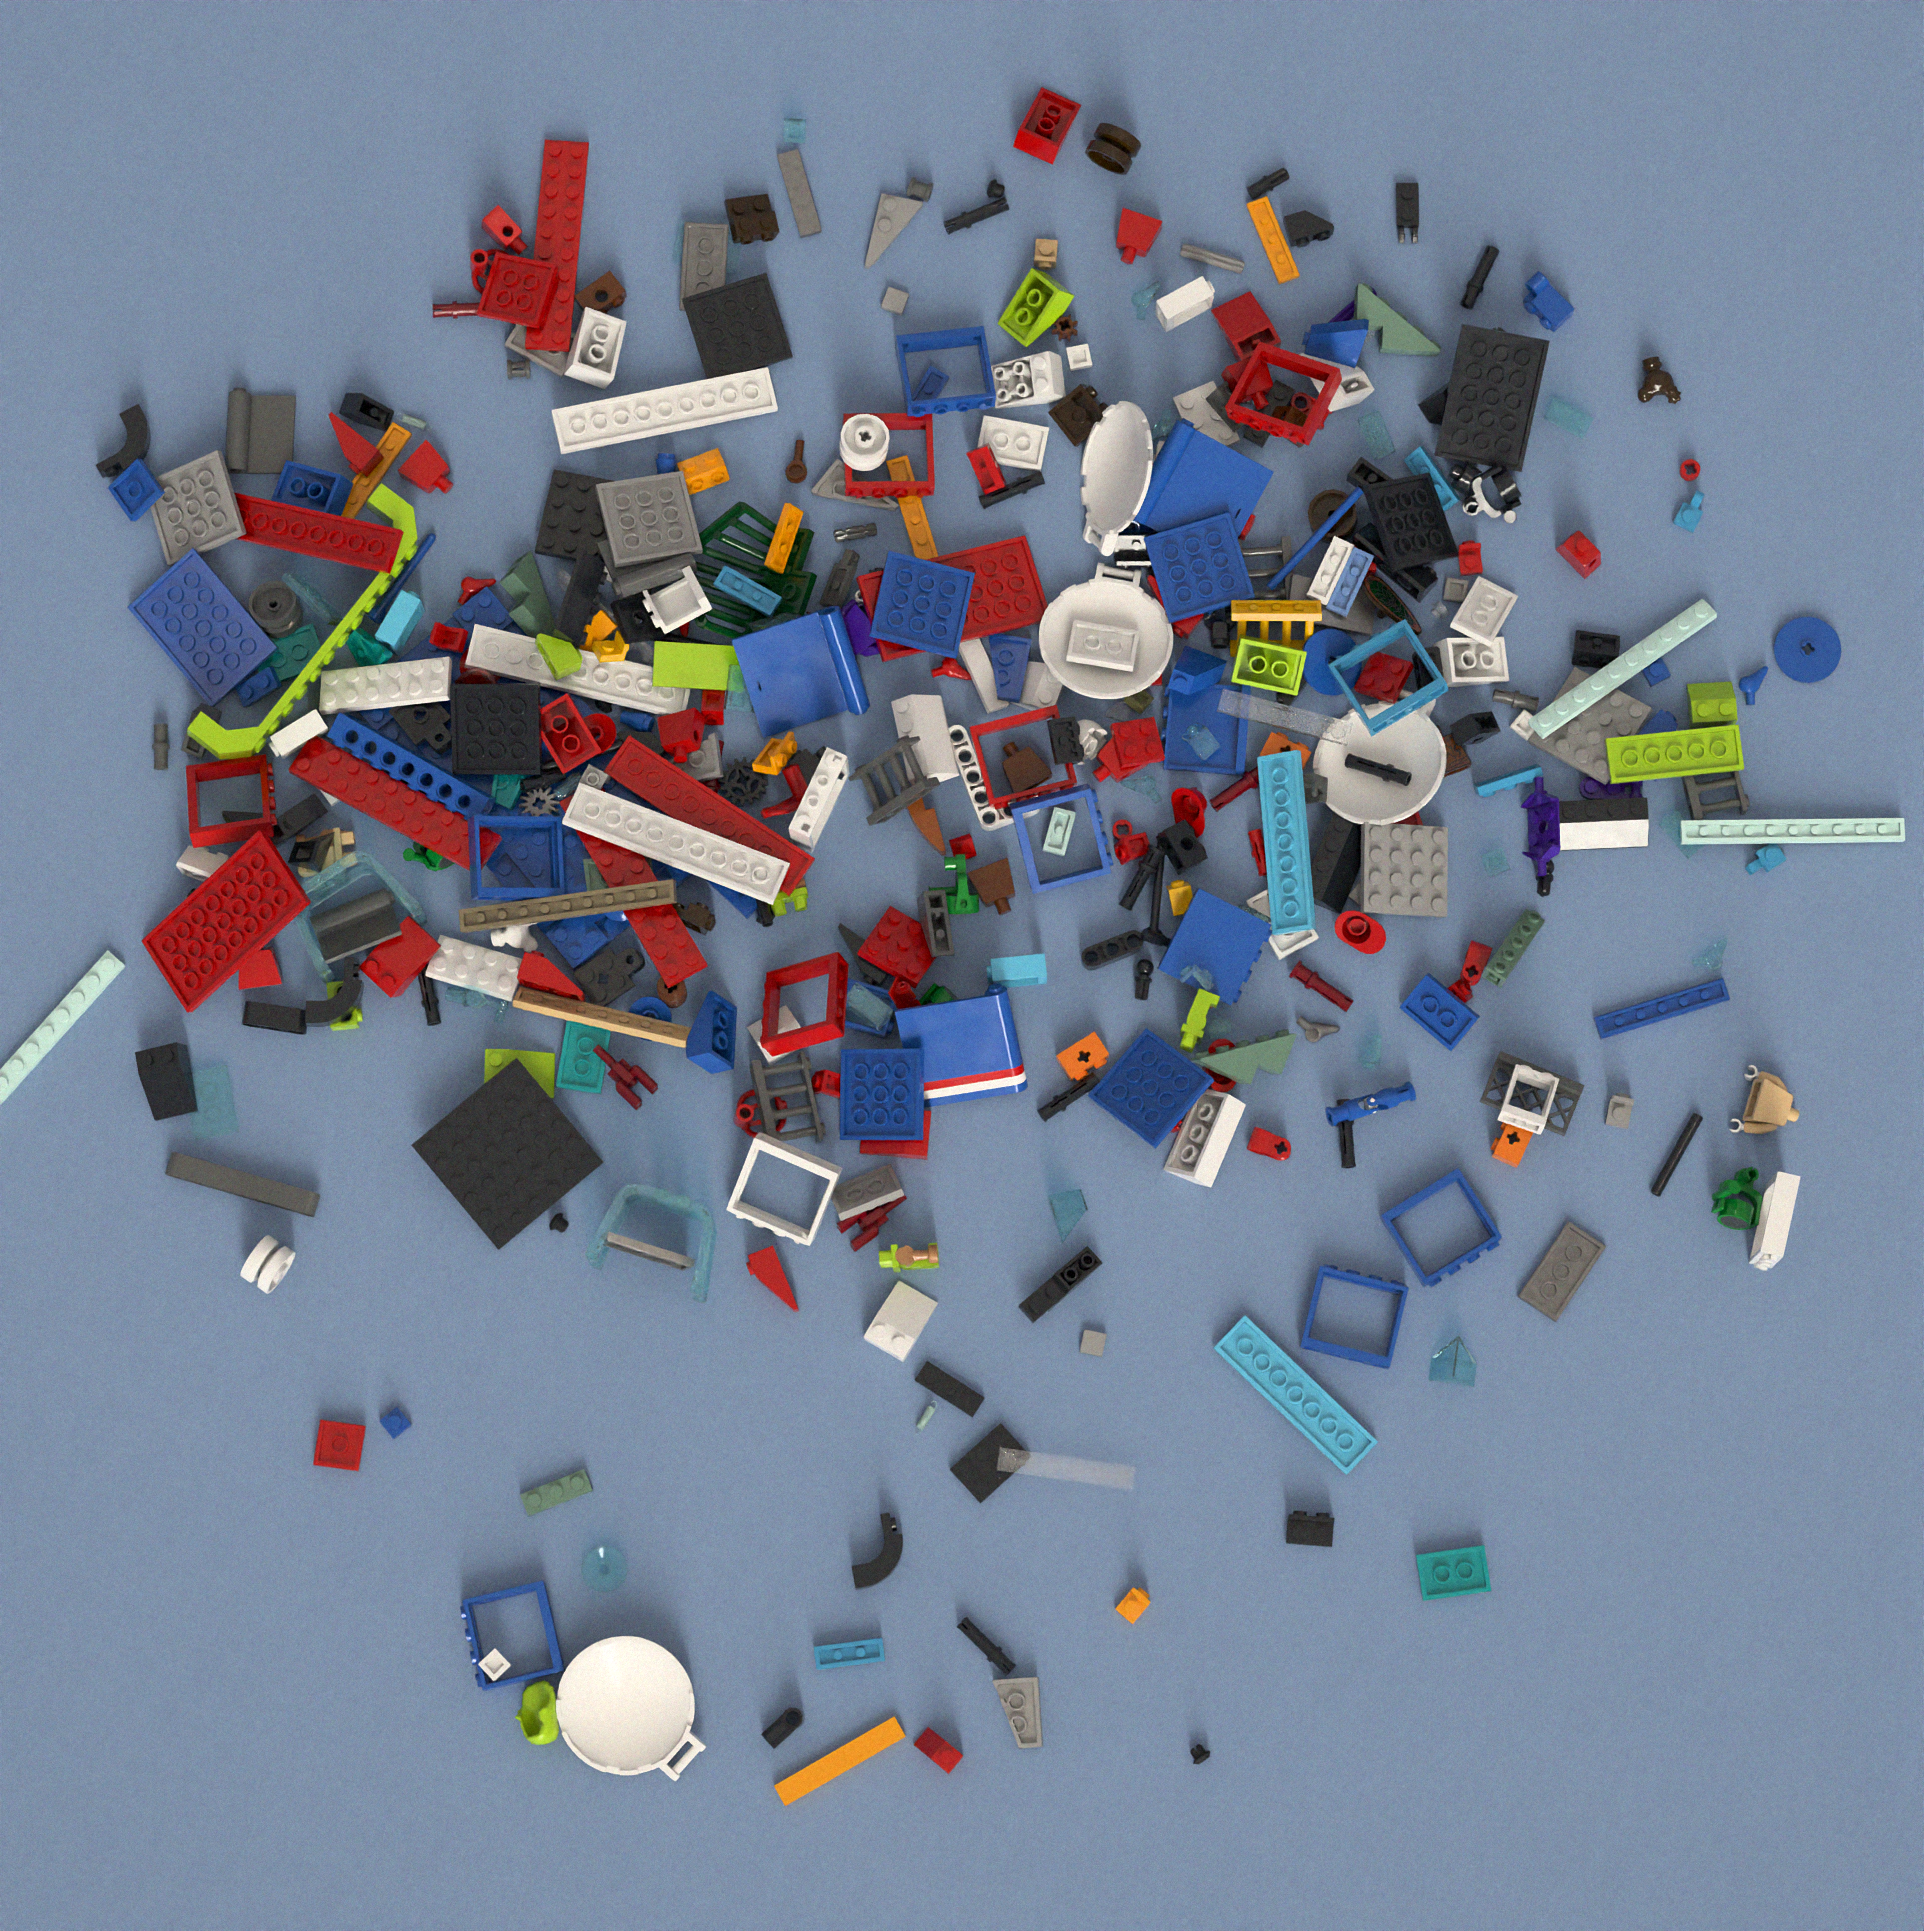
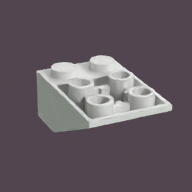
M1051 351L991 366L996 392L995 409L1047 404L1066 397L1061 356Z
M1304 353L1299 354L1340 368L1342 381L1328 407L1330 412L1359 404L1374 391L1365 372L1357 366L1353 368ZM1311 378L1320 394L1325 382Z

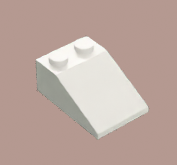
M585 307L568 355L564 375L606 389L615 376L627 322Z
M1495 637L1490 647L1473 638H1446L1433 643V647H1439L1443 676L1448 687L1509 681L1504 637Z
M898 1281L865 1333L864 1340L904 1362L938 1303L903 1282Z

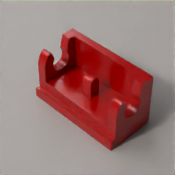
M989 443L966 452L984 494L1006 486V480Z

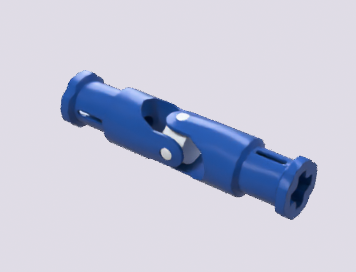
M1408 1081L1396 1088L1382 1089L1374 1095L1369 1094L1345 1101L1343 1105L1334 1108L1326 1107L1327 1121L1329 1125L1334 1127L1339 1122L1345 1120L1353 1121L1376 1113L1378 1110L1396 1107L1401 1102L1415 1101V1089L1412 1083ZM1364 1101V1109L1360 1108L1358 1103Z

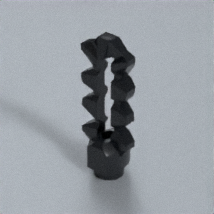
M1231 606L1225 607V621H1215V610L1212 615L1204 619V626L1210 632L1211 647L1214 649H1226L1229 647L1230 632L1236 626V621H1231Z

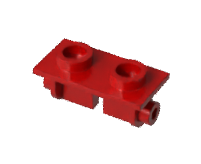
M896 976L888 992L896 1007L903 1009L922 1006L919 1000L915 999L916 996L910 984L901 981L899 976Z

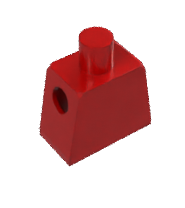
M499 205L482 219L481 228L503 250L507 251L511 247L518 255H521L528 248L521 240L523 231ZM508 232L511 236L506 237L503 233Z
M1123 208L1116 248L1123 250L1120 260L1126 264H1133L1136 255L1146 257L1161 232L1163 221Z
M1250 358L1226 366L1221 376L1224 381L1229 383L1228 387L1232 392ZM1262 361L1241 403L1252 400L1257 410L1269 404L1265 395L1273 387L1266 362Z
M427 440L398 469L400 477L428 494L432 493L436 487L446 494L454 485L446 478L450 473L449 466Z
M1579 530L1572 533L1555 549L1584 579L1601 565V552Z
M695 707L657 717L661 745L670 756L674 757L675 762H686L687 753L700 749L706 718Z
M1112 737L1097 754V761L1101 765L1092 774L1100 783L1109 775L1118 783L1145 768L1148 764L1121 768Z
M273 946L261 948L239 969V990L278 985L284 981Z

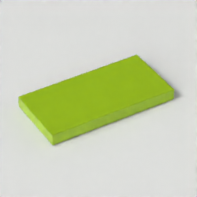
M654 641L652 687L741 692L742 671L734 646Z

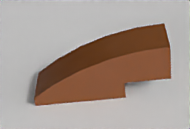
M920 798L906 808L907 812L927 843L941 856L946 855L935 809L925 810L923 799Z

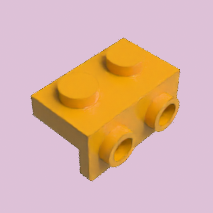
M718 448L677 463L678 470L683 471L689 495L730 480L726 465Z
M789 731L783 740L771 738L752 763L753 771L778 775L797 750L794 732Z

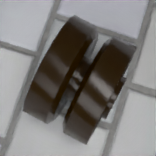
M1099 123L1094 133L1096 140L1089 142L1085 150L1086 156L1107 171L1126 175L1133 163L1131 158L1137 156L1142 146L1140 141L1118 126L1109 123Z
M1331 489L1325 490L1314 497L1308 509L1309 524L1313 534L1349 495L1343 491ZM1355 503L1320 539L1322 542L1331 544L1334 536L1346 541L1353 535L1358 524Z

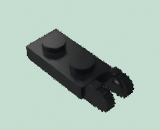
M1396 183V226L1398 228L1399 243H1404V228H1412V243H1418V183Z

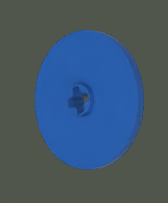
M1800 617L1788 622L1779 631L1774 642V657L1780 670L1789 678L1802 683H1814L1827 678L1836 669L1841 657V643L1835 630L1826 622L1814 617ZM1806 645H1810V649L1813 650L1809 655H1806L1805 651L1802 650Z
M1337 629L1320 630L1310 636L1303 645L1302 650L1307 651L1302 674L1311 688L1318 693L1327 696L1344 694L1330 673L1328 662L1330 659L1335 661L1337 656L1346 655L1356 645L1354 640L1346 633ZM1362 661L1341 673L1350 689L1354 687L1360 677Z

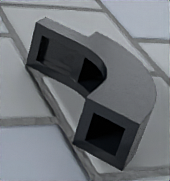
M139 404L119 414L127 430V440L121 451L96 464L102 478L116 475L121 468L125 471L137 458L144 460L150 446L151 433L148 421Z
M345 957L344 981L337 995L325 1001H306L305 1024L308 1027H325L336 1024L348 1017L359 1004L364 991V982L356 980V977L360 976V964H356L357 961L354 957Z
M890 1513L880 1514L884 1533V1547L880 1555L869 1563L852 1566L856 1590L870 1588L883 1582L893 1573L901 1559L903 1535H893V1531H897L895 1517L890 1518Z

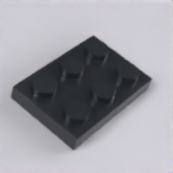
M1000 1423L950 1468V1471L981 1504L1031 1459V1456Z

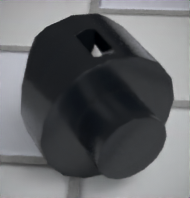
M1466 462L1462 467L1457 463L1454 464L1448 474L1453 479L1451 483L1452 488L1465 496L1469 495V485L1475 475L1482 473V471L1469 462Z

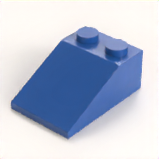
M286 460L271 501L341 516L353 483L341 474Z
M708 991L687 1037L686 1058L711 1074L734 1069L737 1007L714 991Z

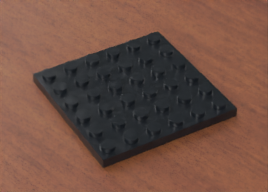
M515 1058L411 1144L498 1250L604 1163L518 1058Z

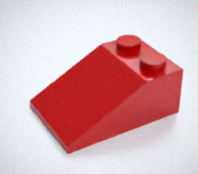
M1041 87L1018 130L1013 147L1053 165L1081 105Z
M569 693L541 708V738L563 774L602 752Z
M407 916L399 924L402 935L380 943L360 965V970L390 998L401 996L442 946L411 916Z
M531 950V953L524 952L517 975L521 986L586 1002L584 993L545 958L543 953Z
M924 1111L923 1140H861L860 1154L927 1160L931 1111Z

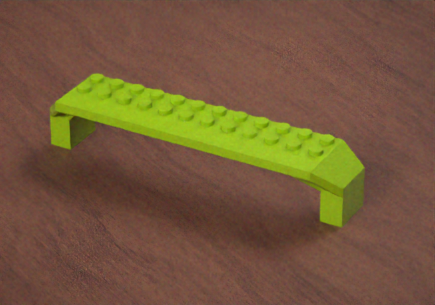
M381 483L367 500L366 508L392 528L400 529L404 532L391 573L380 572L258 727L225 730L202 711L187 728V735L218 759L250 757L262 750L266 744V739L277 731L281 720L284 717L287 718L293 710L295 702L302 699L308 691L307 688L310 683H314L320 676L324 664L328 665L332 661L336 650L339 647L342 648L348 640L350 632L358 628L363 621L362 618L365 613H369L372 610L377 598L380 595L382 596L389 588L391 580L398 577L406 561H410L416 554L418 538L414 508Z

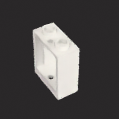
M1201 276L1157 300L1155 315L1165 332L1212 308L1215 290L1209 280L1205 281L1204 277Z
M314 709L270 736L272 742L269 743V746L276 757L281 755L284 759L304 747L306 742L312 737H320L329 730L318 711Z
M1516 1064L1511 1074L1497 1120L1541 1135L1547 1121L1559 1078L1554 1077L1550 1073L1532 1070L1527 1065ZM1516 1080L1548 1091L1541 1115L1509 1105Z

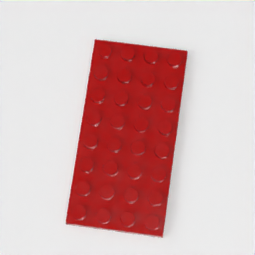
M1025 535L926 559L927 561L975 573L960 643L1041 623L1048 605ZM883 570L856 578L870 624H872ZM875 638L882 662L926 652Z
M259 830L141 941L184 1009L189 1013L198 1008L303 911L311 901L265 830Z

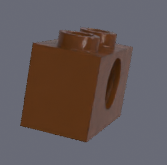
M608 271L574 297L582 311H584L585 307L607 314V311L611 308L621 306L625 302L627 295L625 289L612 272ZM602 294L608 297L604 302L596 300Z

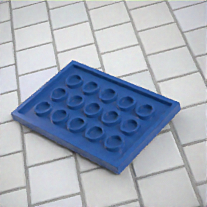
M194 548L186 553L127 607L205 701L213 708L279 649Z

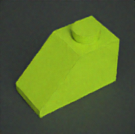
M542 633L537 635L535 645L556 681L580 670L583 658L580 651L575 649L572 643Z

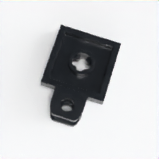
M645 596L615 600L610 604L625 644L663 639L667 635L664 634L661 626L655 627L650 617L654 615L653 611L648 613L642 600L646 599ZM635 616H637L638 619H641L642 622L638 623L635 620Z
M439 702L395 706L389 710L390 715L416 747L426 740L429 746L439 755H442L452 747V737L445 727L451 721V716ZM420 711L422 713L425 711V719L416 720V712Z
M609 948L573 972L592 1004L605 1007L635 987L630 977L640 972L646 963L640 953L634 948L625 949L618 955H615L613 950ZM634 957V962L630 964L631 958ZM601 974L609 975L610 978L607 979V985L599 984Z

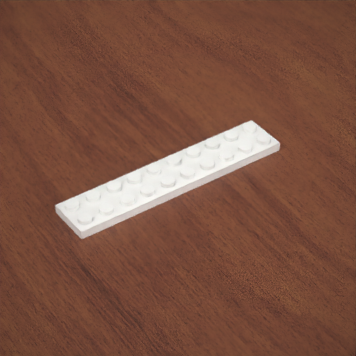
M766 367L551 410L560 452L565 454L776 412L778 407L769 370Z
M478 624L474 625L465 668L526 683L540 684L543 687L663 716L686 710L690 689L652 687L653 667L626 660L599 662L593 652L579 649L583 658L580 670L556 681L535 645V638Z
M580 782L562 821L564 825L772 905L790 866L788 862Z

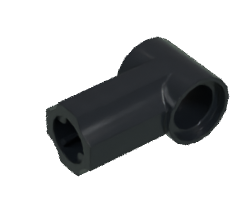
M788 1708L761 1735L775 1749L797 1728L803 1725L805 1720L803 1712L797 1708ZM795 1711L799 1714L800 1719L797 1724L791 1725L787 1718L789 1713Z

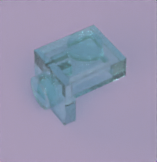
M1200 723L1190 725L1186 729V733L1182 735L1183 740L1188 742L1200 759L1204 761L1221 747L1209 729Z
M1188 964L1179 972L1181 977L1178 980L1181 983L1193 975L1206 991H1209L1214 986L1211 982L1214 979L1206 969L1201 971L1196 964L1192 967Z

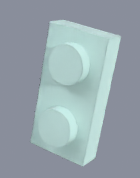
M1054 807L1043 847L1044 852L1065 857L1076 812Z

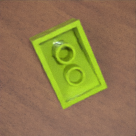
M1031 268L997 324L1022 345L1028 347L1064 314L1075 295L1049 274Z
M1240 634L1230 676L1231 682L1297 696L1307 651Z
M485 1049L484 1084L511 1061L518 1058L547 1095L554 1099L555 1053L512 1049Z

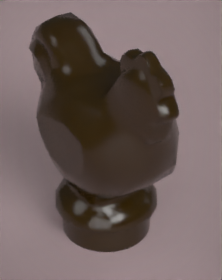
M1650 357L1643 360L1642 370L1647 372V375L1643 380L1642 388L1637 393L1639 401L1646 403L1658 395H1665L1669 403L1676 404L1680 401L1681 392L1674 386L1672 376L1668 372L1660 370L1662 362H1660L1659 357Z

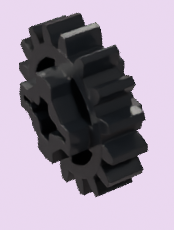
M743 757L740 763L737 758L734 759L735 764L732 766L730 763H727L728 771L723 770L725 778L719 779V783L724 784L720 788L721 792H727L725 799L728 800L732 797V804L734 805L740 801L741 806L744 807L745 802L748 801L752 806L753 799L760 801L761 797L759 794H766V789L763 786H767L768 781L763 780V778L767 774L761 772L749 773L743 769L747 768L753 771L752 763L755 761L754 759L750 763H747L746 757ZM736 772L734 779L730 780L729 782V778L732 775V773ZM740 774L747 781V790L740 781ZM759 782L757 789L752 793L753 786ZM739 791L743 793L744 796L737 795L734 792Z

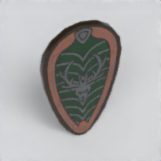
M1371 574L1366 575L1362 582V588L1371 602L1379 608L1377 616L1382 619L1387 615L1396 623L1406 619L1416 635H1420L1422 629L1418 621L1394 590L1381 578Z

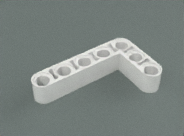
M953 725L949 728L950 737L954 733L963 735L961 741L956 742L952 739L951 741L957 768L979 825L985 831H993L1014 823L1013 817L1007 816L1004 813L1005 808L995 810V807L989 808L988 800L984 803L976 802L975 797L978 794L986 796L977 758L965 728L960 725ZM963 753H968L971 759L968 762H962L959 756ZM977 774L979 780L975 783L969 782L967 780L968 775ZM1040 809L1022 813L1023 818L1025 819L1037 814ZM993 815L995 821L987 824L983 821L984 816Z

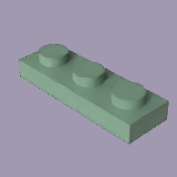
M585 1469L522 1493L520 1496L528 1516H532L590 1493L593 1490Z

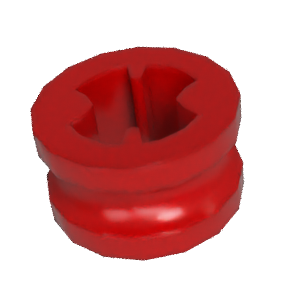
M1687 459L1681 464L1679 472L1684 480L1693 481L1698 477L1701 469L1696 460ZM1689 465L1693 466L1695 474H1686L1687 469L1684 467L1687 466L1689 468Z
M1121 819L1113 825L1112 833L1115 839L1120 840L1123 837L1131 836L1133 828L1129 821ZM1127 826L1128 828L1126 831L1128 832V834L1125 835L1124 833H1122L1121 835H1119V829H1117V827Z

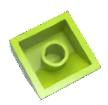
M1732 682L1686 684L1690 728L1719 727L1723 724H1728V726L1736 724L1738 720L1737 705Z

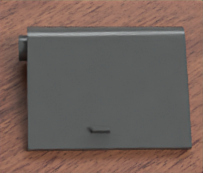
M233 388V391L229 392L225 464L228 473L281 474L286 460L293 462L296 412L295 395L252 396L249 392H246L245 388Z
M608 539L596 544L613 581L612 589L614 594L619 595L620 598L685 578L682 569L687 566L691 567L694 574L697 573L696 562L690 552L671 559L615 568Z
M382 888L309 917L326 964L402 935L392 906L396 901L391 890L386 891V888Z

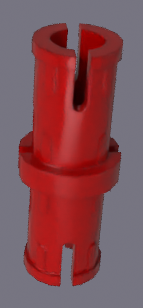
M1262 830L1249 831L1247 834L1253 850L1251 855L1255 858L1259 872L1258 875L1266 876V857Z

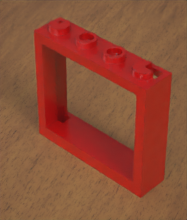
M1259 341L1225 406L1229 419L1235 420L1237 424L1244 423L1255 430H1264L1275 437L1282 436L1290 439L1295 444L1299 442L1309 446L1342 381L1340 368ZM1262 361L1325 382L1303 427L1239 406Z
M843 413L842 428L848 419L858 414H870L882 420L888 430H925L927 481L852 482V468L844 462L845 496H856V499L863 496H872L873 498L917 496L918 498H923V496L934 495L932 414L914 417L907 416V413Z
M1057 705L969 727L989 808L995 807V810L1008 807L1010 802H1019L1030 799V797L1041 796L1053 791L1077 786L1073 764L1069 763L1064 764L1068 780L994 798L979 741L980 736L1051 718L1058 719L1060 715Z
M266 754L186 766L189 834L193 848L246 841L259 830H265L269 837L274 836V825L277 824V818L272 810H276L275 797L271 793H275L274 780H270V776H274L273 764L268 763ZM261 774L263 818L201 827L199 782Z
M839 952L766 972L760 1043L762 1048H765L772 1057L844 1037L849 964ZM829 974L826 1021L778 1034L781 987Z

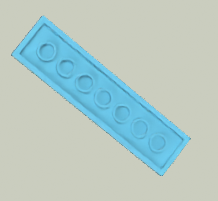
M1293 750L1257 757L1272 935L1316 929L1301 751Z
M1246 1315L1213 1348L1345 1475L1378 1443L1372 1435Z

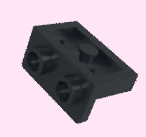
M1576 630L1571 664L1602 669L1619 657L1620 636Z
M1439 647L1424 648L1443 676ZM1414 652L1412 660L1418 691L1434 680L1417 653Z
M1075 716L1048 720L1047 726L1055 765L1069 763L1074 765L1083 761L1084 748L1079 741L1080 726L1076 722Z
M1293 1511V1515L1289 1514L1287 1519L1286 1544L1332 1547L1335 1518H1330L1329 1513H1316V1516H1307L1305 1511Z

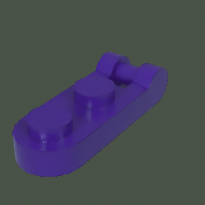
M1586 777L1580 783L1579 792L1587 800L1642 798L1640 787L1643 786V781L1610 784L1609 780L1605 785L1592 777ZM1625 787H1631L1630 794H1625Z

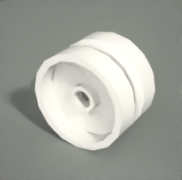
M858 414L848 419L843 425L839 443L840 456L848 466L859 471H869L883 463L887 456L890 439L889 430L885 423L878 417L870 414Z
M270 1235L265 1236L254 1248L240 1274L241 1277L250 1283L258 1279L257 1287L267 1294L272 1292L283 1279L296 1254L286 1246L278 1249L279 1242Z

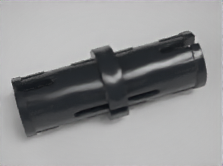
M560 768L547 772L542 771L540 775L520 779V788L523 793L540 788L546 789L549 785L566 781V773L563 774Z

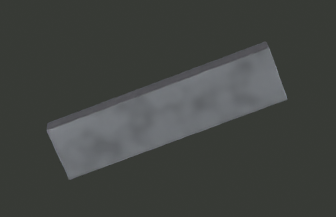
M798 149L778 154V162L800 238L822 233Z

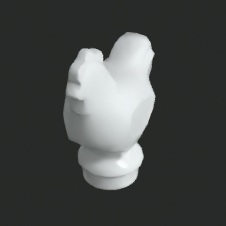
M537 923L510 926L504 929H491L492 944L494 947H503L505 943H508L512 947L523 948L528 953H531V950L536 951L538 942L530 934L529 926Z

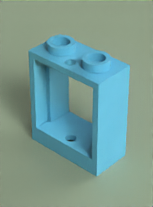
M401 590L375 634L376 640L397 656L402 652L425 612L423 602L418 594L410 590L408 592Z
M1045 953L990 959L991 965L986 966L988 983H998L1006 988L1047 984Z

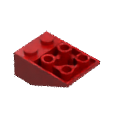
M1251 291L1211 310L1237 362L1250 358L1259 341L1277 348L1281 347V340L1275 328Z

